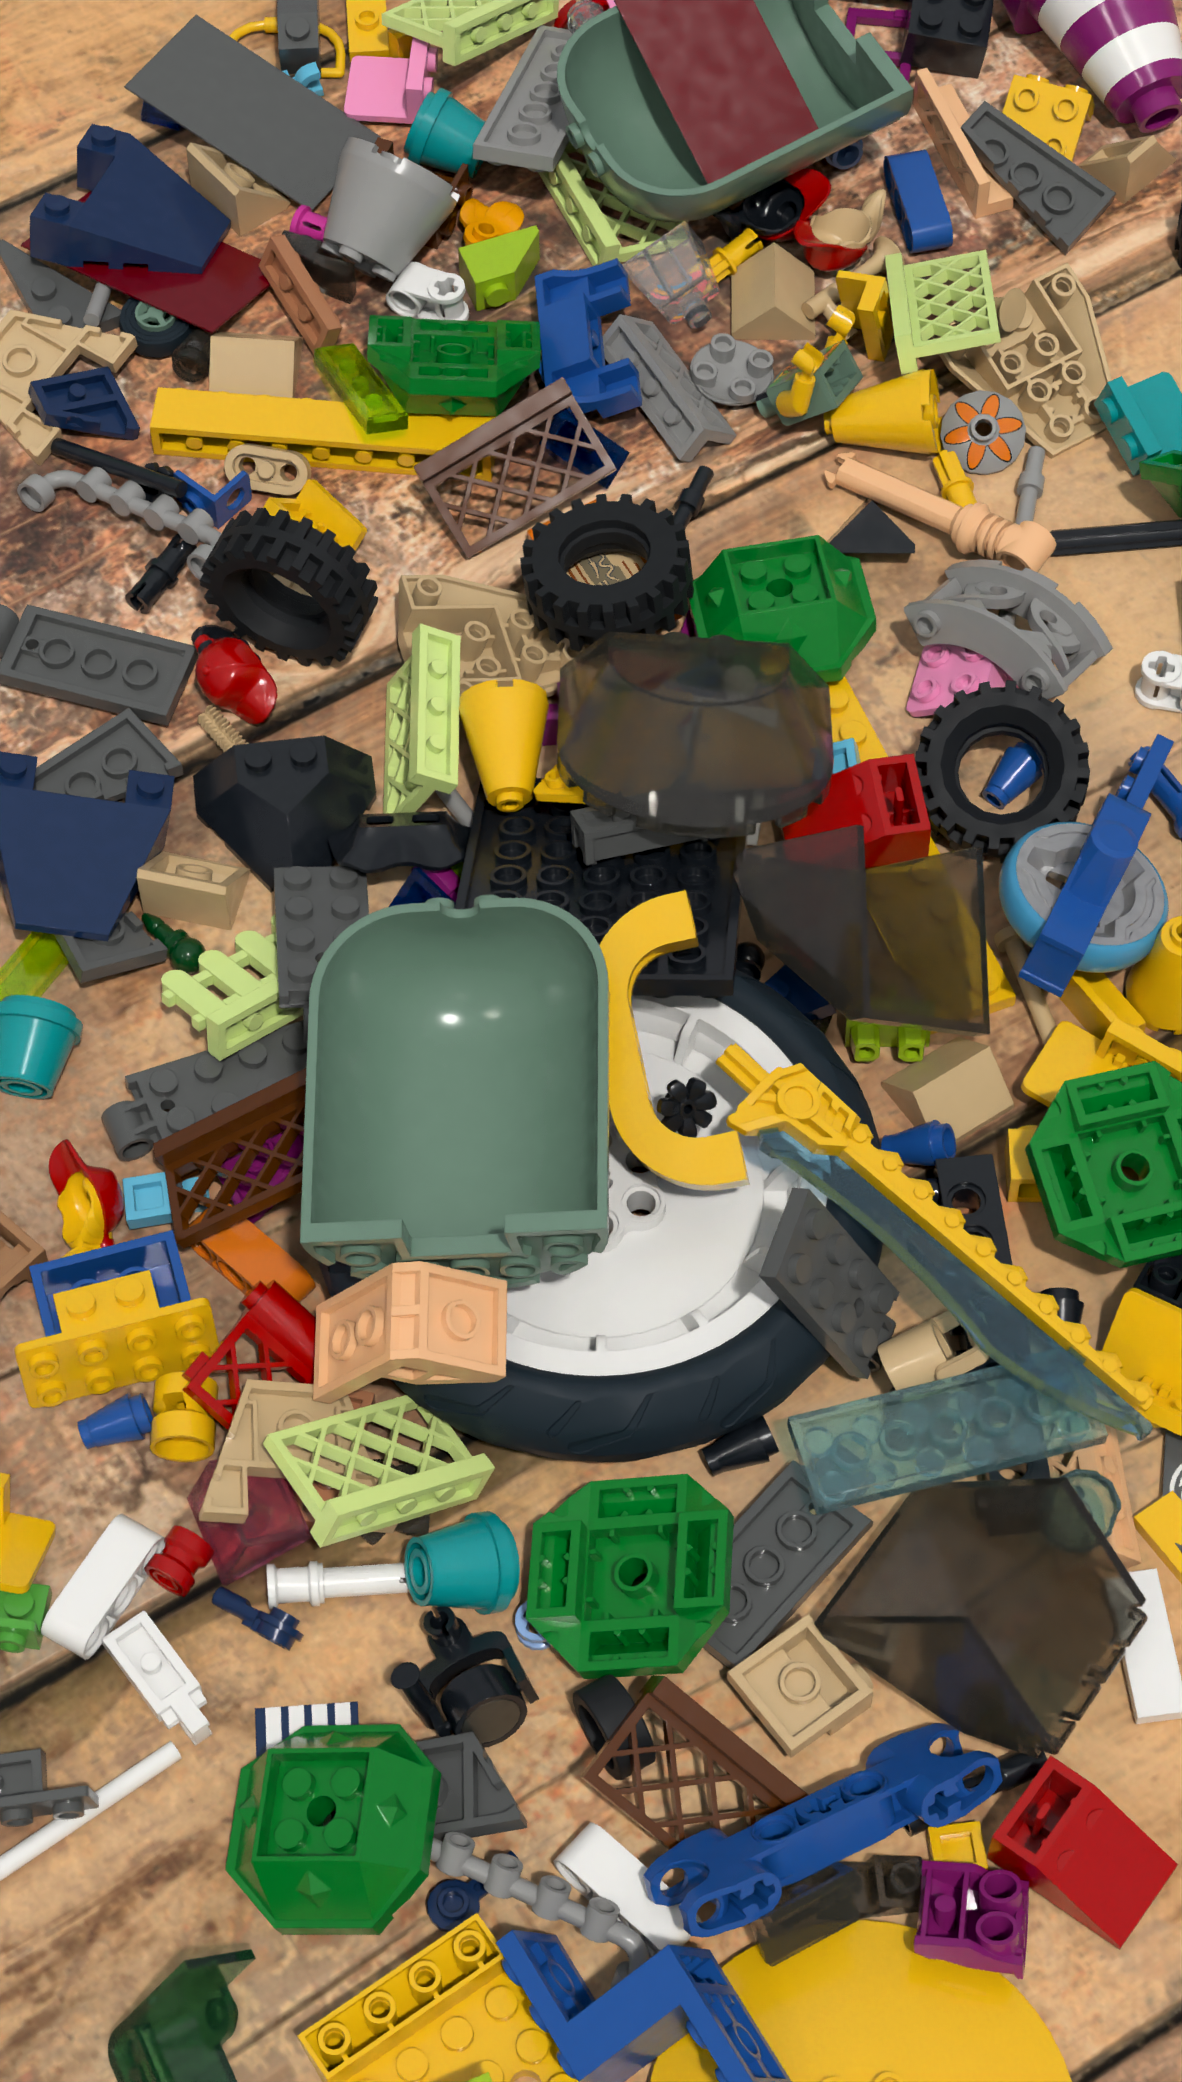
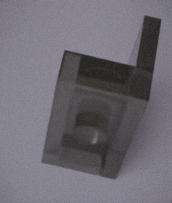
M837 1861L796 1883L782 1887V1894L776 1907L759 1917V1919L749 1923L766 1964L775 1966L859 1920L860 1915L852 1894L861 1890L862 1887L854 1869Z

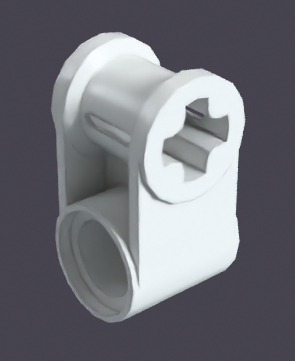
M410 262L386 294L388 306L400 316L412 317L414 319L468 321L470 316L468 305L463 301L466 291L464 280L457 274L433 269L419 262Z
M1166 651L1148 653L1141 664V674L1143 676L1137 681L1135 686L1136 699L1144 707L1182 713V655L1171 654ZM1162 663L1161 673L1156 674L1158 664ZM1159 686L1157 697H1153L1155 687Z

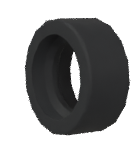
M605 1675L573 1693L576 1715L596 1755L635 1704L621 1682L613 1675ZM642 1717L636 1724L638 1747L652 1746L654 1744ZM628 1736L618 1750L629 1748ZM656 1752L639 1754L640 1769L655 1762ZM630 1755L612 1757L605 1765V1769L616 1780L625 1779L632 1775Z

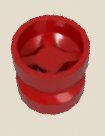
M174 1525L164 1538L165 1548L161 1553L154 1554L144 1569L147 1575L159 1586L175 1595L185 1597L195 1584V1573L198 1569L205 1568L214 1556V1550L196 1533L182 1526Z

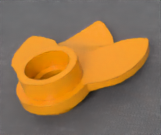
M475 198L467 200L459 213V220L465 227L463 233L465 246L520 230L525 216L523 210L517 204L507 201L495 202L490 207H487Z

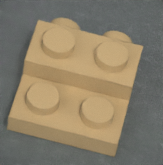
M809 1614L727 1672L729 1683L790 1758L826 1732L831 1736L871 1707L873 1697L872 1689L874 1686L867 1672L858 1663L851 1665L839 1651L841 1650V1644L834 1632L825 1624L819 1626Z

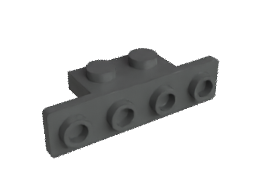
M41 1748L0 1754L1 1825L7 1827L26 1826L33 1823V1817L53 1814V1818L59 1820L76 1819L85 1815L84 1810L99 1807V1797L89 1786L48 1790L46 1753Z

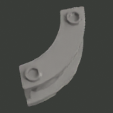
M979 559L952 564L945 570L948 579L926 599L911 602L904 607V612L922 646L949 644L973 650L1001 667L1014 681H1017L1016 684L1020 689L1031 691L1032 686L1043 689L1042 697L1046 699L1063 695L1068 690V686L1097 658L1106 656L1113 649L1106 634L1089 611L1080 602L1074 605L1066 596L1056 590L1059 584L1026 567L1020 571L1008 566H1002V561ZM986 609H1002L1019 615L1028 620L1032 631L1018 629L1010 622Z

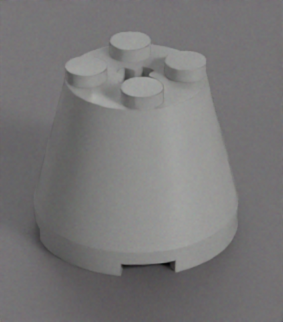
M348 137L340 154L323 235L324 241L320 248L339 259L345 257L355 262L353 268L372 278L378 276L393 283L395 278L401 274L453 212L460 195L455 192L450 193L453 188L452 185L405 157L401 159L385 151H382L380 154L377 152L379 147L376 144L363 139Z

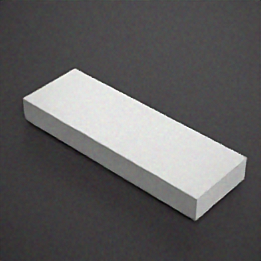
M1157 1568L1107 1575L1105 1583L1135 1723L1143 1724L1181 1719L1182 1679Z

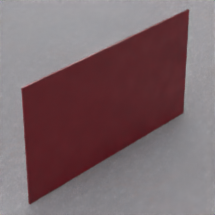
M614 0L707 184L721 179L819 129L754 0Z
M89 191L78 201L85 203L92 191ZM30 238L23 242L21 247L30 250ZM221 242L202 274L148 271V264L123 263V270L109 269V262L84 261L83 267L65 266L212 334L270 286L259 267L261 259Z

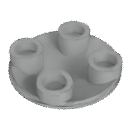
M719 333L712 337L711 343L702 347L694 355L690 365V376L696 389L708 399L724 405H746L755 402L757 395L766 392V388L773 381L774 360L771 353L767 350L758 349L746 342L735 340L729 334Z

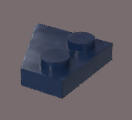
M109 366L30 382L28 394L44 425L127 440L138 439L140 427Z

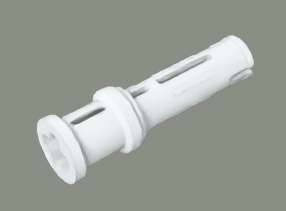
M310 1561L306 1567L276 1568L275 1564H267L269 1609H272L273 1606L278 1607L282 1603L310 1602L312 1607L320 1606V1604L325 1603V1598L410 1593L406 1582L404 1563L323 1568V1563H318L317 1561Z

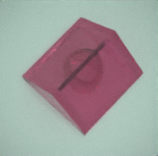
M217 1459L208 1462L187 1500L203 1539L214 1550L212 1561L221 1583L227 1586L311 1539L312 1536L287 1479L247 1476L249 1515L244 1524L199 1521V1512L216 1467Z

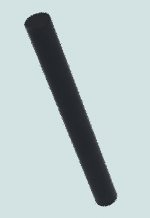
M61 438L54 439L51 444V452L63 458L92 468L100 467L109 474L134 481L178 498H182L187 492L188 486L183 480Z

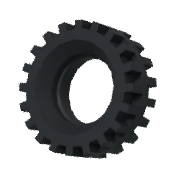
M606 494L596 495V503L584 505L579 498L571 501L572 510L562 513L556 508L549 512L550 523L548 525L537 522L532 528L534 540L525 539L522 546L524 557L520 558L529 614L534 616L535 626L539 631L548 628L550 640L556 644L567 638L570 641L571 650L579 652L585 644L594 645L596 654H606L607 646L620 645L622 652L632 650V641L642 638L647 645L656 641L655 631L659 628L670 632L676 627L674 614L685 616L689 610L687 598H693L694 587L689 541L686 540L685 528L682 523L674 524L673 513L667 508L660 513H656L655 501L646 498L641 505L633 504L632 495L622 494L619 501H607ZM627 552L647 560L643 568L629 579L611 585L586 584L574 580L566 573L571 566L580 560L601 553Z
M257 508L253 516L246 510L240 512L236 519L231 518L202 566L201 572H203V575L200 579V586L208 589L204 596L206 602L219 607L216 616L221 622L230 621L236 626L233 633L240 638L245 635L256 641L254 647L261 651H264L266 647L277 651L278 659L287 661L290 656L298 658L301 665L310 666L314 659H317L322 666L330 665L333 658L339 662L344 660L348 652L351 653L378 603V597L374 596L378 588L377 583L374 580L366 579L370 572L366 563H357L353 559L356 551L350 545L341 547L334 541L335 533L329 529L324 533L312 527L313 520L303 517L301 522L290 518L289 511L280 509L276 516H271L266 508ZM271 573L278 574L299 585L311 596L300 594L285 586Z
M1006 680L1005 687L994 688L990 687L989 681L979 683L977 691L966 694L964 690H961L954 694V701L945 708L940 705L935 710L934 719L928 727L924 726L915 756L929 821L931 822V830L936 836L941 833L950 841L949 847L959 852L961 848L974 853L975 860L983 862L985 856L1000 858V863H1003L1012 846L1021 837L1037 827L1056 822H1076L1077 815L1085 801L1090 777L1088 764L1089 748L1087 742L1082 740L1080 735L1081 726L1077 719L1070 720L1064 713L1065 705L1058 699L1052 703L1042 697L1043 689L1032 686L1031 691L1016 688L1017 681ZM1006 735L1019 738L1034 749L1042 761L1044 781L1041 791L1031 804L1018 812L1000 815L983 811L969 801L961 789L958 772L961 759L972 745L985 737Z

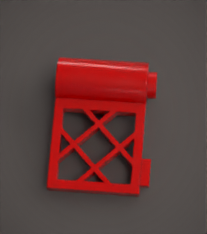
M272 1280L267 1285L258 1281L246 1293L240 1302L246 1307L241 1318L209 1357L202 1351L182 1374L188 1381L182 1390L227 1430H229L241 1395L238 1372L261 1371L262 1380L272 1381L271 1370H286L300 1383L314 1384L316 1317L275 1280ZM243 1333L258 1345L260 1363L237 1364L235 1343ZM226 1355L227 1364L218 1365L219 1362ZM270 1356H271L276 1362H270ZM210 1373H228L231 1399L216 1400L201 1387ZM225 1407H232V1414Z

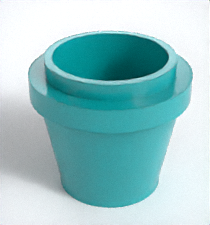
M442 87L438 89L436 94L430 91L422 102L405 142L404 153L409 154L408 159L420 166H427L457 174L462 163L468 164L469 177L474 179L483 160L473 159V143L486 121L455 100L453 92Z
M11 995L0 1001L1 1092L29 1099H48L53 1096V1091L72 1047L80 1043L83 1031L82 1022L76 1018V1014L70 1008L49 999L29 995Z
M491 1511L471 1513L462 1522L419 1537H413L409 1540L405 1551L404 1567L407 1586L413 1600L419 1606L475 1609L482 1615L495 1614L506 1610L517 1592L520 1564L516 1542L509 1527Z

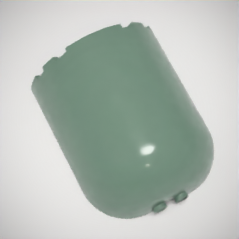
M754 0L819 129L721 179L707 184L617 6L598 14L579 27L565 44L557 66L559 94L569 123L565 128L573 147L581 149L592 174L599 178L608 191L621 203L645 217L663 222H691L709 217L897 122L910 111L913 100V88L873 35L869 32L855 39L828 4V0Z
M481 895L474 899V907L454 909V902L452 900L437 897L428 899L425 903L395 905L372 912L351 924L330 944L317 965L309 995L300 1244L312 1257L327 1266L335 1264V1260L351 1266L350 1276L365 1279L391 1263L423 1261L506 1280L507 1288L540 1283V1273L552 1270L554 1273L561 1275L570 1274L588 1265V1255L590 1253H602L609 1238L610 991L608 972L602 950L595 937L580 920L558 906L536 899L501 898L496 895Z

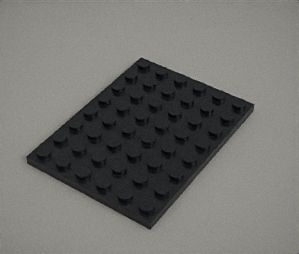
M536 778L534 788L541 782L543 778ZM679 778L669 790L686 787V778ZM480 780L455 909L474 907V899L481 895H496L501 898L536 899L558 906L572 914L589 929L600 945L611 927L631 909L655 897L686 890L690 900L699 946L667 953L651 961L636 979L632 996H652L655 998H668L671 996H701L703 998L733 996L752 792L711 794L718 804L719 838L710 839L708 837L706 842H702L701 839L598 860L596 865H585L582 850L580 847H574L572 844L570 811L596 805L537 801L533 792L532 800L525 804L522 809L515 812H503L488 803ZM620 793L613 802L623 800L622 794Z

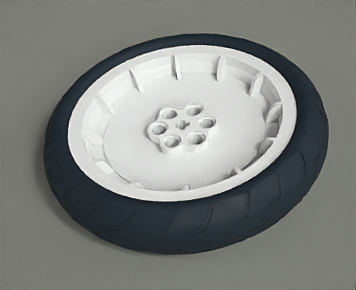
M736 969L733 996H720L717 998H703L701 996H671L668 998L632 996V1009L654 1112L660 1122L665 1116L657 1112V1103L659 1099L665 1098V1095L668 1093L667 1085L677 1079L686 1087L688 1080L691 1077H695L705 1082L706 1090L713 1092L717 1099L715 1108L705 1110L713 1117L711 1123L707 1128H702L696 1124L697 1136L695 1138L735 1131L727 1126L726 1119L730 1114L735 1113L737 1106L749 1094L715 1063L728 1046L736 1043L769 1074L777 1067L786 1068L802 1063L818 1080L825 1084L861 1118L860 1123L868 1125L873 1135L871 1144L876 1149L882 1150L871 1110L857 1079L837 1054L824 1033L791 1002L768 985ZM609 1107L608 1244L602 1253H590L588 1255V1265L577 1271L561 1275L551 1270L540 1273V1283L507 1288L506 1377L497 1382L415 1385L396 1380L392 1381L416 1404L454 1428L493 1445L545 1458L591 1462H626L706 1444L745 1426L751 1421H755L780 1405L831 1355L759 1277L792 1188L810 1189L877 1267L882 1252L887 1222L888 1200L841 1160H811L779 1136H744L738 1132L750 1185L718 1191H703L675 1185L660 1178L650 1170L645 1173H636L631 1171V1169L645 1166L634 1156L623 1141L613 1121ZM637 1209H644L651 1213L646 1216H637L631 1212ZM335 1260V1264L327 1266L318 1261L331 1297L363 1280L350 1276L351 1266Z

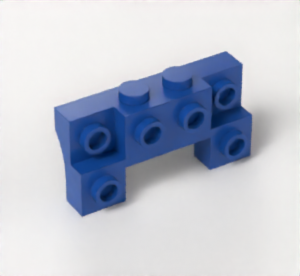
M618 258L586 269H553L534 276L538 319L540 322V346L542 350L539 373L545 383V387L563 377L583 413L597 409L603 419L642 406L639 372L631 360L626 358L608 365L605 364L601 316L631 306L628 273ZM570 408L554 416L557 422L574 417Z

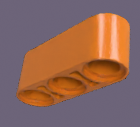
M209 1208L205 1209L189 1224V1227L201 1222ZM247 1218L190 1246L203 1260L244 1295L258 1281L267 1285L272 1280H275L299 1302L303 1301L316 1288L315 1282L308 1271Z

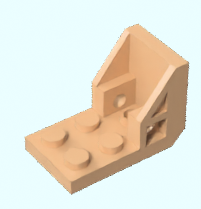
M423 1261L391 1263L316 1306L313 1400L331 1404L381 1377L415 1385L490 1383L505 1378L507 1281Z

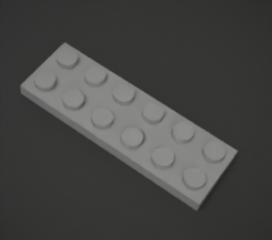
M545 25L537 28L473 143V159L487 161L497 166L507 164L524 167L533 172L554 171L570 141L565 128L569 123L562 106L557 84V66L561 52L575 30Z

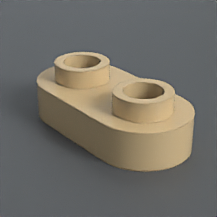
M246 443L231 449L224 461V470L227 478L231 481L241 471H245L249 474L252 490L293 495L300 492L306 481L311 479V466L308 460L301 453L292 450ZM246 457L253 459L255 462V470L252 473L247 472L243 467V461ZM287 464L293 465L297 470V476L294 480L288 479L285 476L284 469Z

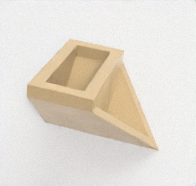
M1148 135L1103 145L1078 166L1116 192L1115 198L1125 204L1173 164L1176 159L1157 142L1154 135Z

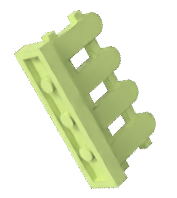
M275 914L271 918L272 934L263 937L256 931L240 932L235 937V954L228 957L221 951L208 950L203 952L198 958V974L191 977L182 970H170L164 973L161 978L162 1003L169 1008L175 1004L191 1016L192 1027L200 1032L205 1028L207 1029L208 1052L219 1061L303 1015V1008H279ZM251 965L265 977L257 980L243 968ZM213 984L229 997L220 1000L206 988Z

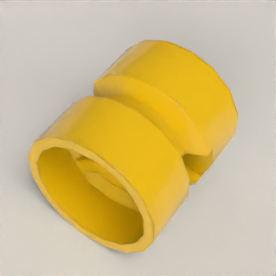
M184 1372L164 1374L157 1378L154 1384L152 1409L157 1416L153 1417L151 1422L150 1449L156 1456L169 1461L196 1462L205 1460L212 1456L215 1451V1421L206 1410L182 1390L188 1383L182 1376ZM208 1376L201 1387L218 1400L219 1386L215 1380Z

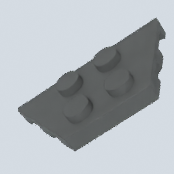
M473 1731L416 1742L442 1773L433 1838L443 1842L445 1834L448 1832L463 1833L473 1838L527 1828L525 1816L481 1741Z

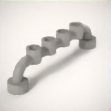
M93 467L85 475L70 470H57L47 473L43 477L38 474H31L17 488L22 502L35 512H42L55 500L54 489L68 487L77 490L78 494L87 502L93 503L99 499L110 504L113 510L121 516L126 517L131 513L140 516L155 530L160 531L165 527L179 533L185 542L191 545H195L199 541L205 543L199 545L187 557L188 568L199 580L203 575V572H201L202 566L222 534L213 528V519L205 510L195 508L187 517L179 514V506L172 497L161 494L153 503L145 500L146 495L142 487L131 480L126 481L117 489L112 486L109 474L100 467Z
M448 1832L445 1834L443 1842L433 1838L430 1860L436 1862V1867L441 1872L454 1877L465 1875L484 1884V1889L495 1897L502 1899L513 1897L532 1906V1911L543 1919L550 1921L561 1919L580 1928L581 1934L591 1941L597 1943L609 1941L624 1949L628 1954L629 1961L618 1964L611 1982V1988L650 1959L648 1947L641 1936L627 1925L617 1921L620 1909L611 1900L594 1897L590 1899L588 1906L585 1907L568 1899L571 1885L560 1877L553 1875L543 1876L539 1885L521 1878L523 1864L512 1855L504 1853L495 1854L491 1863L473 1856L475 1842L466 1834Z

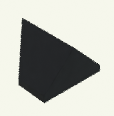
M868 498L827 541L842 553H915V544L873 500Z

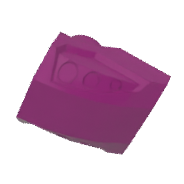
M922 1860L921 1894L917 1933L914 1939V1953L928 1959L944 1960L968 1968L1014 1974L1017 1979H1023L1028 1933L1029 1881L1020 1880L1016 1874L1008 1870L998 1869L989 1871L973 1863Z

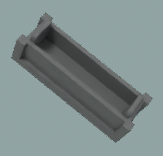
M703 783L615 801L606 805L601 804L570 811L572 844L574 847H580L582 850L585 865H596L598 860L701 839L702 842H706L708 837L710 839L719 838L718 804Z

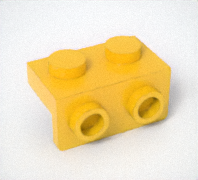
M308 479L296 499L269 497L263 507L266 508L271 516H276L280 509L289 511L292 520L301 522L303 517L313 520V528L322 533L329 529L336 534L334 538L336 543L341 547L350 545L355 551L367 533V528L316 480Z

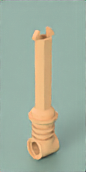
M853 452L837 455V462L842 463L837 474L827 470L824 471V477L829 488L833 489L837 484L945 532L951 536L958 552L967 555L974 552L983 557H988L990 560L1002 561V566H1008L1020 571L1026 567L1039 572L1056 549V541L1052 534L1036 522L1023 521L1020 524L1013 523L991 513L988 505L982 502L962 507L857 461L856 455Z

